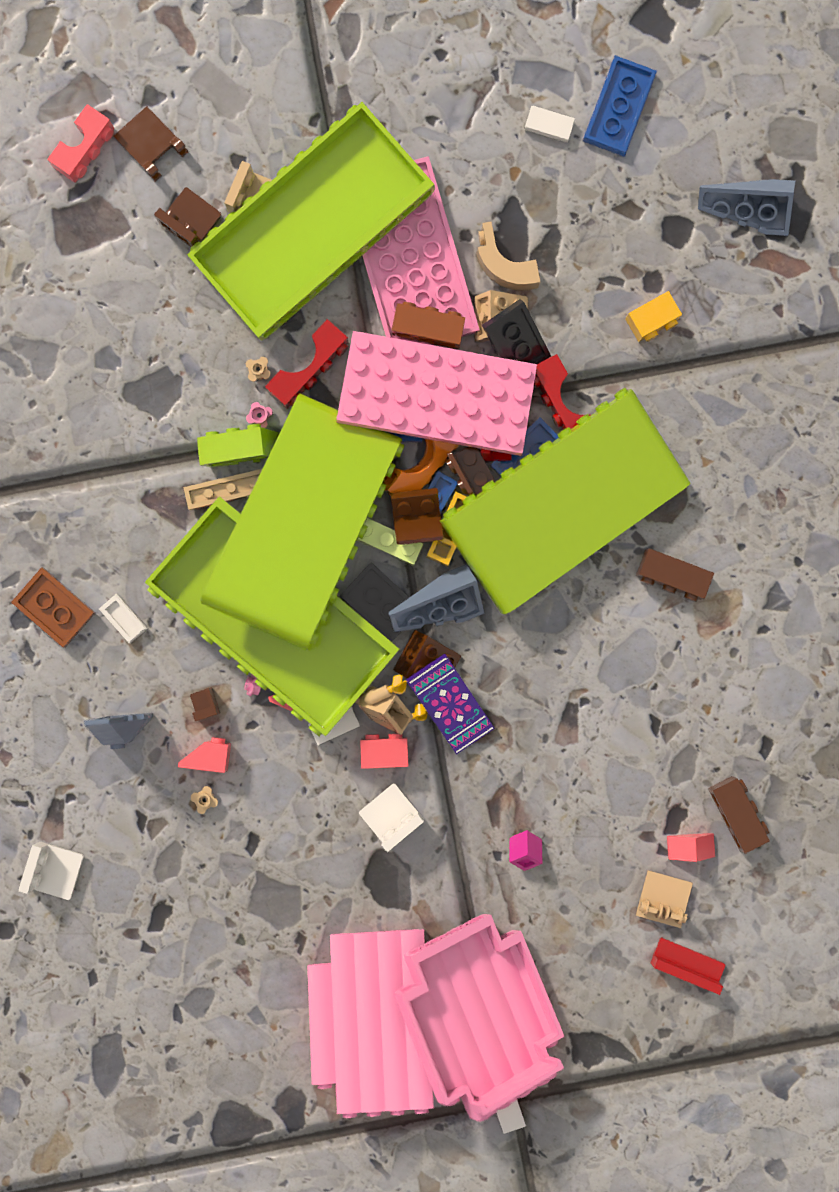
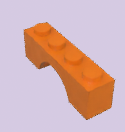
M425 439L426 450L421 461L409 469L395 468L391 477H386L383 484L387 485L385 491L391 495V493L421 490L423 486L431 481L435 471L445 464L448 457L447 454L455 450L459 445Z

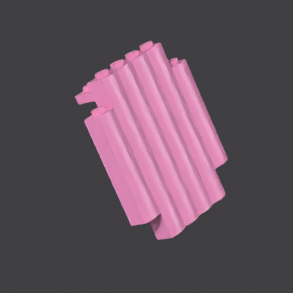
M482 914L403 955L414 983L397 990L394 996L438 1103L451 1106L459 1102L461 1097L469 1118L479 1122L484 1121L496 1113L498 1109L507 1108L518 1098L525 1097L538 1086L547 1084L557 1076V1072L564 1069L561 1060L550 1057L546 1048L557 1045L558 1040L565 1036L521 931L512 930L500 936L490 914Z
M424 929L331 934V963L307 965L312 1085H317L318 1089L332 1088V1084L336 1083L337 1114H343V1118L357 1117V1113L367 1112L369 1117L380 1116L381 1111H390L391 1115H403L405 1110H414L416 1114L429 1113V1109L434 1108L433 1089L394 996L397 990L414 983L403 955L425 944Z

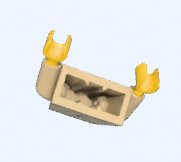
M402 675L394 676L391 686L385 685L380 688L370 686L356 700V704L372 721L399 735L403 733L408 723H411L413 719L424 721L428 716V712L422 704L415 705L414 713H410L396 695L403 694L406 690L407 681L402 682Z

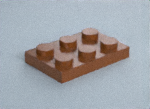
M43 567L39 569L11 601L14 606L63 648L67 647L96 613Z

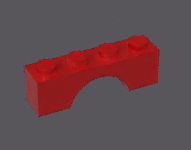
M328 319L312 335L316 347L312 363L300 372L291 373L280 370L265 386L267 392L286 409L290 406L293 407L299 394H302L306 389H312L318 380L316 378L321 372L326 373L333 365L332 360L337 355L339 357L342 356L349 347L347 345L349 343L348 337Z
M556 354L537 364L534 386L536 388L539 386L542 391V401L547 408L550 407L554 415H552L556 426L558 428L561 427L562 430L568 427L572 429L578 425L576 421L584 415L571 412L562 402L560 388L568 373Z

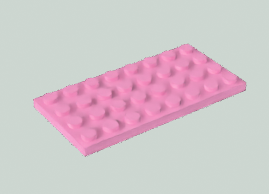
M429 156L414 161L435 184L434 192L426 201L363 254L362 257L385 336L434 345L392 336L391 330L397 303L411 302L416 304L418 308L425 309V307L430 306L439 309V312L448 314V311H454L462 314V317H466L462 337L479 332L480 329Z
M353 331L337 423L522 456L537 364Z

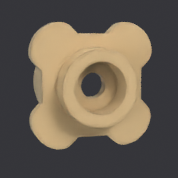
M260 357L258 360H247L246 367L249 369L248 378L250 381L255 382L256 380L268 379L271 373L267 368V358Z
M205 786L202 791L194 792L191 795V801L195 802L197 812L200 814H204L210 807L214 808L218 805V799L215 798L209 786Z

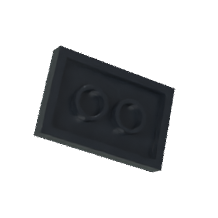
M521 299L482 325L499 358L539 364L551 357L533 318Z
M371 562L340 597L392 642L402 631H394L388 612L410 597Z

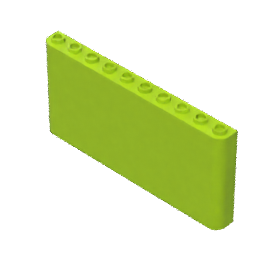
M363 102L352 106L344 118L332 123L328 132L323 136L316 137L311 144L312 146L306 151L299 152L288 167H282L272 181L265 182L256 195L248 197L242 203L240 209L228 214L223 224L211 229L207 234L208 237L202 242L194 244L187 254L261 341L268 338L426 201L435 190V184Z
M623 388L614 394V400L609 403L605 401L595 408L597 412L591 416L589 414L584 415L576 421L578 425L570 429L568 427L557 434L559 438L554 442L550 440L539 447L540 451L538 453L525 456L519 461L521 465L515 469L513 467L508 468L500 474L502 478L494 482L492 480L481 487L483 491L478 495H469L462 501V506L457 509L453 507L443 514L444 518L440 520V523L500 613L507 614L515 610L690 485L689 479L632 389L627 390Z
M299 394L201 597V604L308 650L309 645H315L320 632L316 631L319 623L324 624L330 611L326 608L329 601L334 602L340 590L336 588L338 581H344L349 568L345 566L348 559L353 560L359 547L355 546L358 538L363 539L368 526L364 524L368 517L372 519L376 511L377 505L374 502L377 497L381 498L387 485L383 484L386 476L391 477L396 465L392 462L395 456L400 457L405 445L401 443L402 438L386 431L337 423V409Z
M219 496L145 581L149 586L147 591L157 599L160 596L167 601L165 606L175 614L179 611L185 616L183 621L192 629H195V627L199 628L203 632L202 638L211 645L214 642L221 647L219 652L229 660L233 657L239 662L237 667L246 675L249 673L253 674L257 678L255 680L256 684L265 691L267 688L275 693L273 698L282 706L287 703L293 708L291 713L300 721L303 719L307 720L311 724L309 726L311 731L318 736L323 734L326 737L400 649L338 596L334 602L329 601L326 608L330 611L324 624L319 623L316 630L320 632L315 645H309L308 650L201 604V597L241 515Z

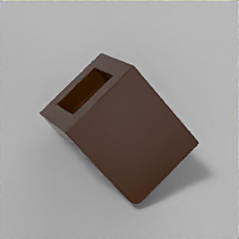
M212 687L190 695L195 710L192 713L195 722L220 714Z

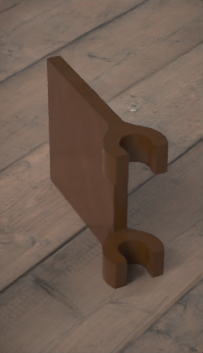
M148 106L114 135V138L155 182L162 175L153 163L171 147L182 158L189 152L185 148L186 145L170 131Z

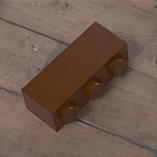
M648 548L643 554L636 576L641 578L640 581L651 586L654 583L662 585V590L675 594L678 591L684 594L683 598L697 602L698 599L706 598L714 572Z
M731 776L708 788L739 851L746 854L770 842L767 836L769 830L763 821H759L756 815L759 813L758 808L753 800L749 801L746 795L748 789L742 779L738 780V778Z

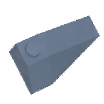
M771 179L700 185L698 209L720 218L726 217L737 221L739 225L744 227L746 225L753 227L763 234L788 236L795 181Z
M467 564L445 572L388 613L392 627L397 632L422 628L425 624L434 623L436 626L443 625L446 621L465 622L484 614L477 580Z
M153 713L105 716L84 720V726L102 745H110V749L125 748V744L134 740L153 718Z

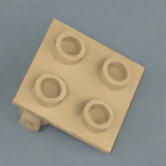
M648 870L636 916L681 928L682 923H686L687 920L685 911L693 883Z

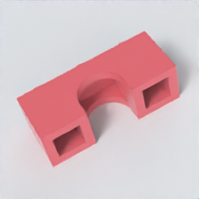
M88 104L74 121L78 130L84 134L82 143L78 146L70 147L60 141L47 159L54 169L74 183L85 175L87 166L98 157L100 148L105 141L107 142L111 139L115 129L110 119Z

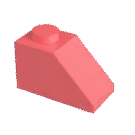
M212 737L211 741L204 742L178 762V767L225 773L228 771L231 743H225V738Z

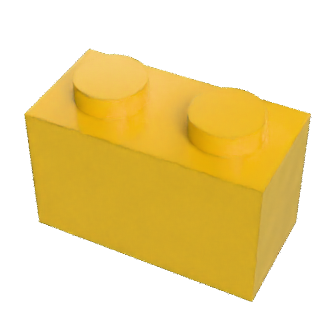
M667 291L628 313L625 320L638 342L644 339L648 342L659 335L658 331L663 328L668 331L678 325L677 321L682 316V313L670 292Z

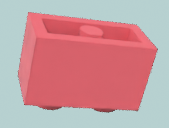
M397 733L388 734L389 738H379V734L365 735V739L360 740L361 769L408 767L407 737H402V734L399 735Z

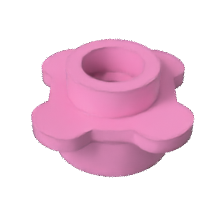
M254 402L251 405L249 415L246 416V420L249 424H261V427L266 428L268 426V418L272 416L273 411L270 407L265 408L258 402Z
M253 674L251 677H247L244 690H247L246 694L252 696V694L258 695L261 687L255 683L257 678Z

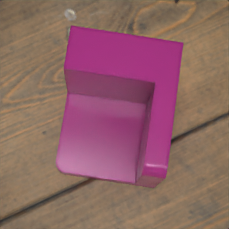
M528 830L510 837L509 862L523 871L541 865L542 839Z

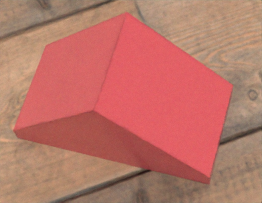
M714 833L668 835V859L698 862L715 857Z

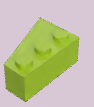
M261 424L248 425L247 429L244 430L229 428L226 429V433L221 434L218 431L206 432L205 436L197 438L200 465L219 467L238 465L240 462L252 460L253 463L261 462V459L268 458L280 433L263 428Z

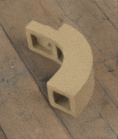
M492 222L482 223V229L478 232L480 247H477V258L486 275L495 283L511 290L524 291L539 288L540 277L537 261L512 262L504 258L496 247Z

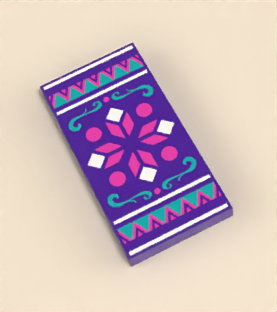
M443 654L406 679L456 755L495 729L446 654Z

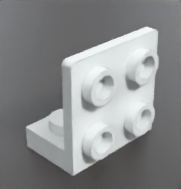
M394 783L359 811L360 816L382 841L381 845L387 852L424 822V818Z
M44 842L32 845L18 891L28 894L36 890L66 900L71 899L84 855Z

